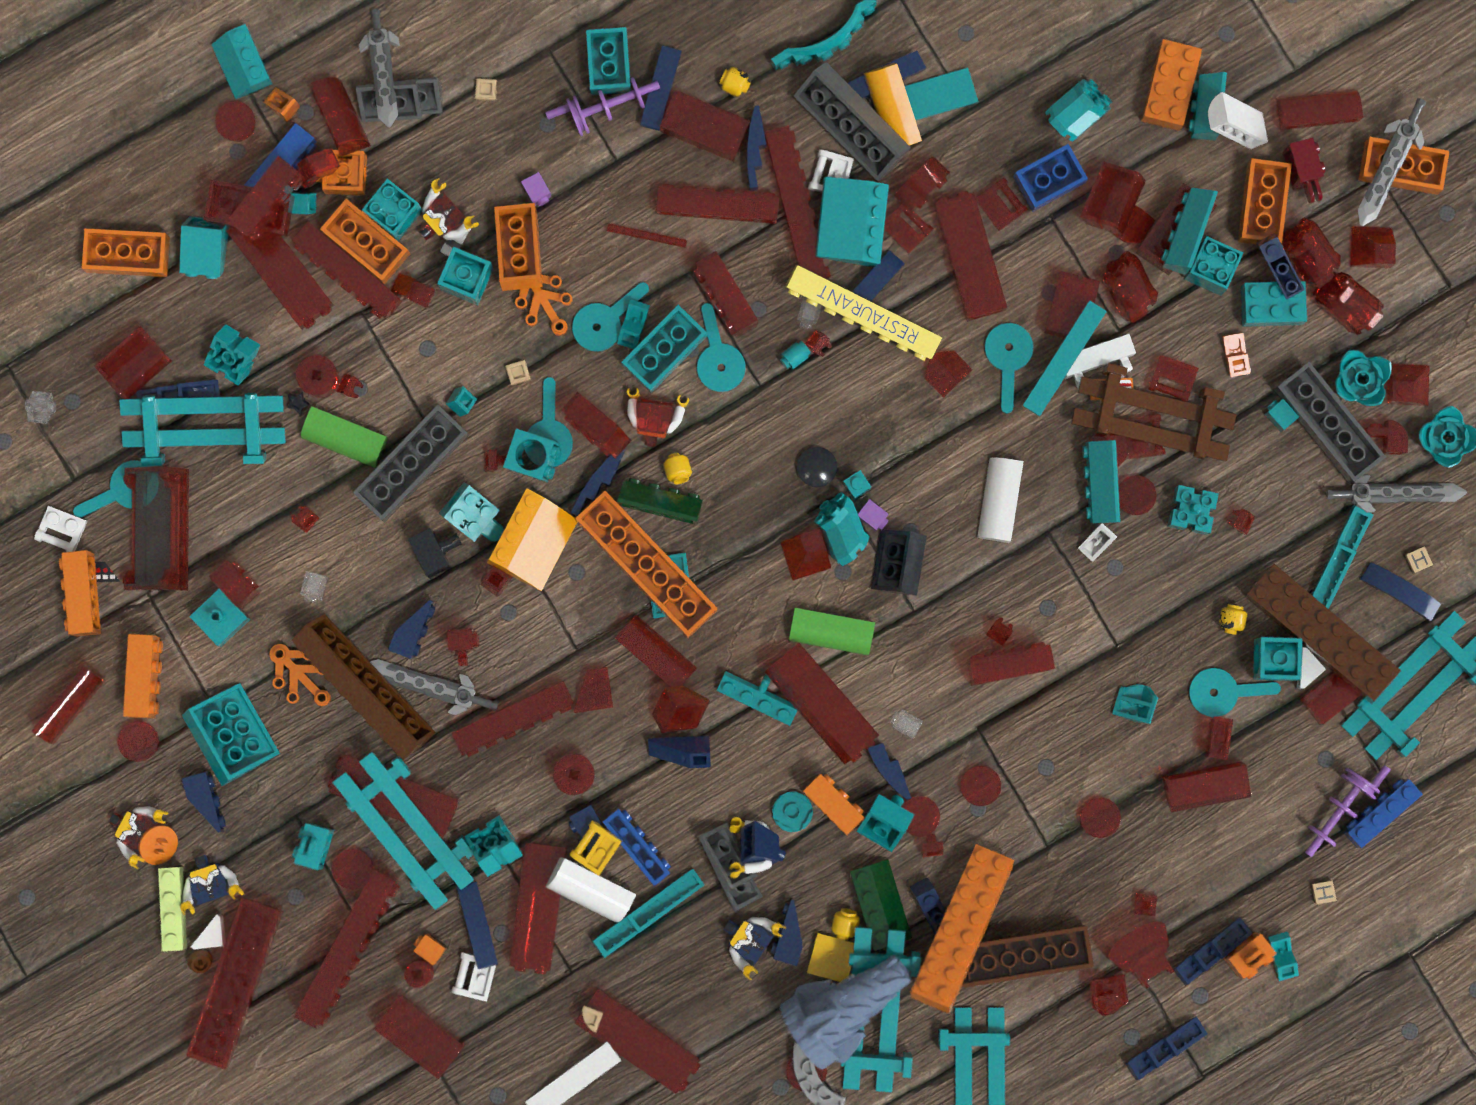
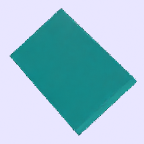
M968 68L904 86L915 121L979 102Z

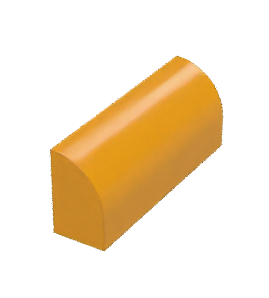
M891 63L864 73L876 113L908 145L922 141L898 65Z

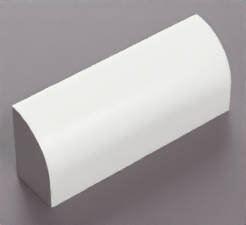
M1223 92L1212 100L1208 110L1211 130L1249 149L1268 142L1262 112Z
M1006 458L989 459L977 538L1006 543L1011 542L1024 461Z
M559 858L546 885V888L616 923L624 918L636 894L565 858Z

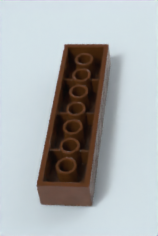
M1273 564L1248 592L1246 598L1290 636L1302 638L1303 647L1308 648L1316 658L1371 704L1376 701L1401 672L1397 666L1277 565Z
M325 614L306 624L291 640L296 645V648L304 653L310 660V663L318 668L324 675V678L332 683L338 690V693L346 698L352 705V708L360 713L366 723L373 727L380 738L387 742L394 753L403 760L420 749L436 733Z
M1086 925L981 941L961 988L1094 967L1088 928ZM929 950L923 951L924 961L927 957Z

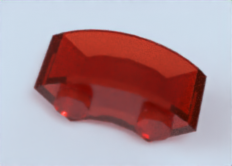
M932 156L901 186L894 196L911 212L917 207L921 209L928 202L926 198L937 187L941 189L948 181L946 177L950 171Z

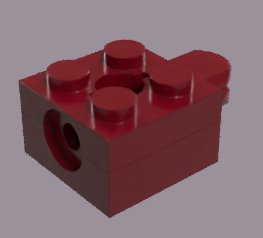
M1313 137L1290 143L1283 151L1285 163L1292 164L1290 180L1293 190L1304 187L1309 203H1314L1315 199L1316 201L1322 200L1323 196L1319 181L1324 177L1325 173L1324 163L1320 162L1318 156L1320 154L1319 145L1317 142H1314Z

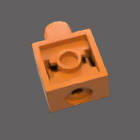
M324 149L323 162L307 163L304 167V174L311 182H322V190L325 194L365 195L367 155L365 151Z
M1253 932L1251 936L1223 959L1237 977L1243 979L1247 977L1250 979L1258 973L1256 969L1261 965L1267 966L1274 960L1273 956L1277 953L1261 933Z

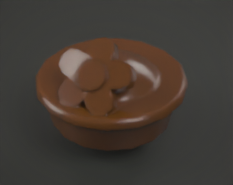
M204 950L193 952L187 960L188 967L195 973L208 971L213 963L212 955Z

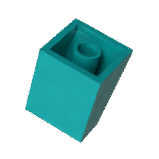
M194 216L187 218L181 225L180 273H185L188 277L205 275L208 279H217L223 274L230 220Z

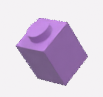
M539 172L521 181L532 203H535V206L537 204L542 206L549 202L551 193Z
M870 499L858 513L859 519L875 532L878 528L882 530L889 521L886 519L889 514Z

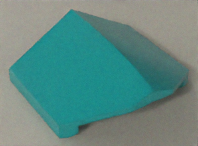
M1135 684L1121 687L1112 714L1134 722L1151 724L1158 697L1150 686Z

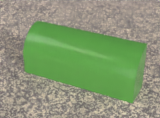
M312 406L301 432L302 439L375 469L388 441V438L384 435Z
M795 608L789 641L869 656L875 622Z

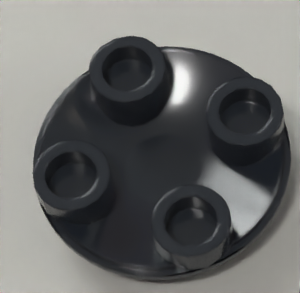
M822 447L807 449L801 454L797 462L799 478L805 484L812 487L828 485L837 473V461L834 455Z

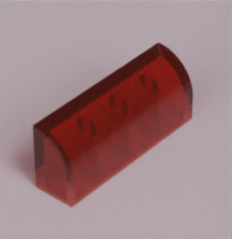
M327 77L311 82L313 96L340 157L370 147L371 144L343 82L335 77Z
M1358 90L1276 99L1280 130L1360 122L1363 118L1362 102Z
M635 615L615 637L619 643L675 692L697 670V667L638 615Z
M83 666L31 731L44 741L55 744L106 680L91 668Z
M1333 672L1299 700L1318 724L1324 725L1357 699L1360 694Z
M1242 761L1163 777L1166 799L1171 813L1252 797L1247 766Z

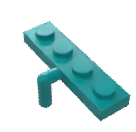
M772 670L766 672L759 687L726 671L717 688L718 692L789 726L799 709V706L766 691L774 676Z

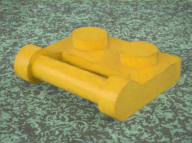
M591 820L588 825L589 829L569 855L599 876L622 840L607 831L599 823ZM597 832L601 836L587 857H584L582 855L583 851Z

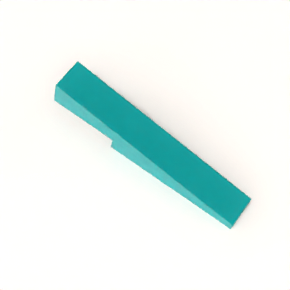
M1092 301L1087 303L1026 399L1023 407L1040 417L1106 314V310Z
M1355 505L1352 506L1312 592V596L1328 609L1374 515L1370 512L1366 513Z
M691 869L593 940V945L603 958L607 957L705 884L695 870Z

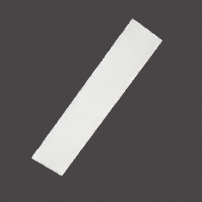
M606 1042L525 1103L527 1105H561L621 1060L610 1044Z

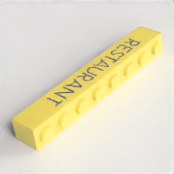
M795 265L785 285L789 289V294L797 298L802 295L807 298V303L815 307L820 304L825 307V312L833 316L838 313L843 316V321L851 325L856 322L861 325V330L869 334L874 331L879 334V339L887 343L892 340L897 343V348L905 352L910 349L915 352V357L923 361L926 358L932 359L942 337L798 265Z

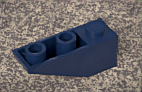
M1275 233L1258 241L1256 244L1286 300L1304 291L1305 289Z
M429 600L394 632L388 651L412 660L414 656H418L421 645H419L420 639L425 637L428 631L427 620L432 618L436 607L433 606V601Z
M709 736L648 738L650 756L687 768L711 767Z
M204 772L182 778L187 799L217 832H224L223 827L226 826L224 816L219 813L218 807H221L219 796L215 795L213 787H216L213 775H210L209 772Z
M592 805L570 816L571 821L568 822L574 833L578 832L581 839L589 829L588 825L591 820L602 826V822ZM596 832L585 850L590 852L601 835Z
M927 877L911 885L910 889L936 936L946 910L934 886Z
M791 899L790 903H785L782 914L786 915L784 923H779L786 926V929L779 928L778 933L782 937H779L778 943H773L771 954H774L773 959L797 966L803 944L795 902Z

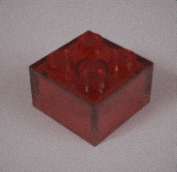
M226 560L209 575V578L236 607L243 609L260 594L257 590L259 585L252 578L244 575L246 571L238 562Z

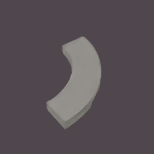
M794 1043L793 1065L795 1075L805 1095L815 1105H844L846 1098L835 1094L822 1083L817 1075L814 1063L805 1055L799 1045Z

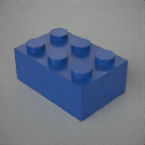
M1069 144L1015 172L1013 176L1032 212L1082 186L1088 180Z

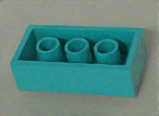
M677 305L621 362L622 366L652 393L707 337V332L686 311Z

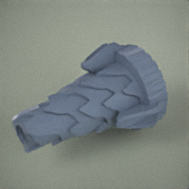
M892 955L873 969H868L855 977L852 974L837 985L828 979L799 986L796 988L795 995L780 1005V1011L790 1033L805 1055L819 1069H824L835 1061L844 1063L851 1057L862 1039L866 1036L860 1028L870 1022L869 1018L880 1012L890 1000L898 996L896 992L911 982L910 973L906 966L895 955Z

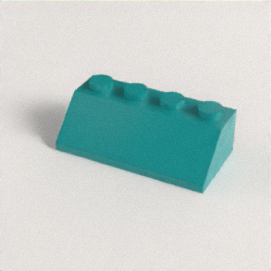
M1191 188L1188 193H1184L1181 204H1184L1182 212L1178 211L1174 222L1177 223L1175 231L1171 230L1168 242L1171 243L1169 249H1165L1161 260L1164 263L1162 267L1186 275L1192 268L1218 193L1217 191Z
M1116 440L1085 442L1086 446L1082 448L1083 458H1086L1087 466H1084V478L1088 482V487H1085V498L1089 500V507H1086V518L1090 519V523L1120 522Z

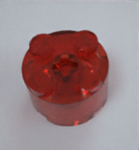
M318 354L305 358L299 364L296 370V380L299 387L307 395L314 398H326L338 388L339 371L328 358ZM316 373L321 374V380L315 379L314 375Z
M570 754L557 762L554 767L553 777L556 786L562 792L568 795H580L592 787L595 780V769L591 761L586 757ZM572 769L580 772L577 780L569 777Z

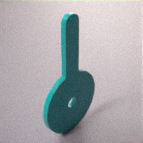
M644 282L639 283L611 308L604 304L593 303L580 309L573 320L572 326L573 334L578 344L586 350L601 352L611 348L617 342L621 330L619 317L627 311L631 299L639 301L648 293L649 286ZM595 324L601 326L599 331L593 330Z
M705 303L701 310L710 347L705 349L700 355L697 363V372L701 382L707 388L716 392H727L736 388L743 380L746 369L745 361L742 354L735 347L722 344L714 308L710 303ZM720 364L725 366V370L722 372L717 369Z
M1014 323L998 325L992 329L985 341L987 359L995 368L1002 370L1001 410L1006 414L1011 413L1013 410L1014 371L1024 367L1029 362L1033 353V341L1030 334L1022 326ZM1011 344L1013 346V349L1011 351H1007L1005 349V345Z
M548 377L543 382V420L532 425L527 432L561 444V456L559 460H555L553 466L557 467L569 458L573 448V439L568 428L555 420L556 382L553 378ZM533 443V445L525 448L526 454L533 463L541 466L545 462L546 453L541 443Z
M127 461L118 466L112 474L110 490L77 505L73 509V513L76 517L81 518L115 501L129 509L144 508L151 504L158 494L160 484L158 475L151 466H141V461ZM133 481L138 482V487L135 489L131 487Z
M1210 668L1199 672L1193 678L1189 687V697L1193 707L1199 713L1208 717H1219L1233 709L1238 697L1275 695L1281 691V686L1276 682L1237 685L1234 678L1228 672L1218 668ZM1211 689L1217 690L1215 697L1210 695Z

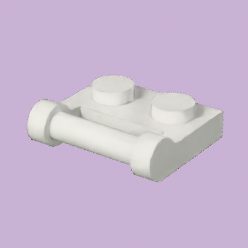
M819 150L817 155L819 159L808 189L816 192L823 191V185L820 184V180L827 159L832 160L828 177L845 179L849 178L854 159L826 150Z
M48 506L34 540L50 543L65 549L66 552H74L87 521ZM47 528L71 536L70 543L46 534Z
M461 952L460 958L462 960L456 984L452 987L451 993L487 1002L496 965L478 970L474 955ZM472 961L475 962L469 989L467 990L463 989L469 962Z

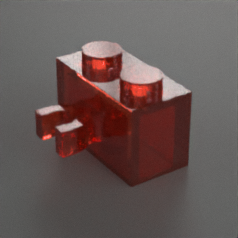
M473 629L447 630L448 651L451 653L458 652L459 666H468L467 652L476 651V647L480 646L479 634L475 633Z

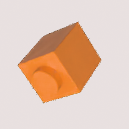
M425 934L424 937L420 935L414 943L416 947L414 952L433 966L447 949V947L429 934Z

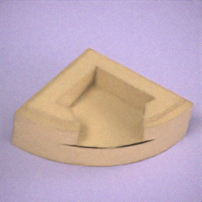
M584 1005L582 1011L584 1022L589 1029L596 1032L603 1012Z

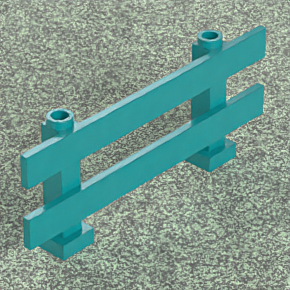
M246 393L245 396L155 398L154 395H145L142 398L119 399L120 416L143 415L144 430L122 431L123 447H145V454L141 458V466H162L164 464L165 454H160L159 447L247 445V452L243 455V464H264L266 461V451H261V444L286 443L285 427L260 428L259 421L260 412H284L283 395L257 396V393ZM245 413L246 428L158 430L157 415Z
M1455 611L1439 626L1435 625L1429 630L1428 634L1430 636L1398 667L1401 672L1376 701L1371 704L1365 698L1361 699L1357 704L1359 708L1341 725L1352 737L1370 720L1381 730L1364 748L1375 760L1393 743L1399 748L1396 753L1401 757H1407L1420 742L1415 737L1408 738L1404 732L1464 671L1470 676L1467 681L1472 686L1476 685V635L1463 649L1451 638L1466 623ZM1441 648L1452 660L1391 721L1380 709Z
M371 752L360 760L359 763L373 779L372 782L360 790L347 772H345L333 781V784L347 800L345 804L351 812L356 811L410 878L409 884L416 892L420 891L434 910L447 902L448 899L433 880L446 871L461 890L474 881V878L459 860L464 856L469 859L473 855V851L463 835L455 840L456 845L450 849L395 781L400 776L405 779L411 774V770L399 756H396L391 762L393 765L386 769L375 754ZM382 791L437 859L425 870L369 801Z
M855 927L854 952L849 954V966H852L854 977L869 968L873 969L892 955H895L906 966L908 971H910L911 977H918L921 960L920 952L912 951L911 956H903L904 930L888 929L887 954L870 953L872 928ZM900 990L896 992L898 996L890 1000L882 1009L878 1055L862 1054V1039L851 1057L846 1062H841V1066L844 1067L843 1089L859 1090L861 1069L877 1070L876 1091L892 1092L894 1072H902L903 1078H911L912 1052H903V1057L895 1056Z
M955 1007V1033H948L947 1028H939V1050L948 1051V1046H955V1105H972V1046H988V1105H1005V1046L1010 1045V1034L1005 1033L1004 1007H988V1033H972L971 1007Z

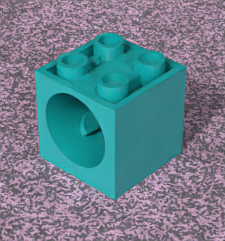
M386 179L362 211L399 241L422 213V208L418 202L389 179Z
M1206 236L1200 243L1192 268L1188 271L1184 280L1221 296L1228 289L1243 252Z
M453 247L437 284L441 291L478 306L494 268L490 261Z
M516 429L503 467L548 483L549 479L552 480L555 473V468L553 467L555 460H559L561 456V444ZM533 443H541L546 453L545 462L537 467L536 470H527L522 459L523 451L526 447L533 445Z
M1260 637L1254 639L1253 680H1301L1302 638Z

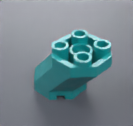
M1083 79L1046 111V115H1051L1048 120L1058 133L1063 137L1066 135L1071 136L1069 140L1073 142L1111 109L1109 105L1112 101L1106 94H1102L1098 90V85L1095 81Z
M840 492L832 500H826L820 505L819 509L821 511L814 522L822 531L832 559L841 566H844L856 559L858 556L856 552L859 549L863 551L866 548L870 536L863 529L853 501Z

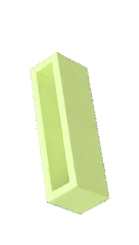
M183 867L159 868L162 951L187 949L186 915H183L180 909L183 903Z

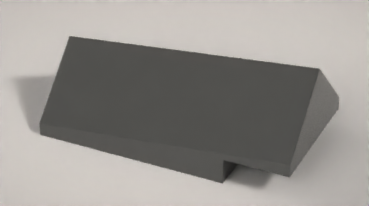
M438 77L394 81L398 116L395 120L422 119V114H440L443 112L442 83ZM375 84L356 86L362 122L381 121L378 119Z
M725 823L699 836V839L736 913L763 896L753 878L758 876L756 873L746 874V872H741L737 878L730 877L732 872H738L734 868L729 869L732 863L737 862L741 866H744V864L741 863V846L734 833L730 832L729 824Z

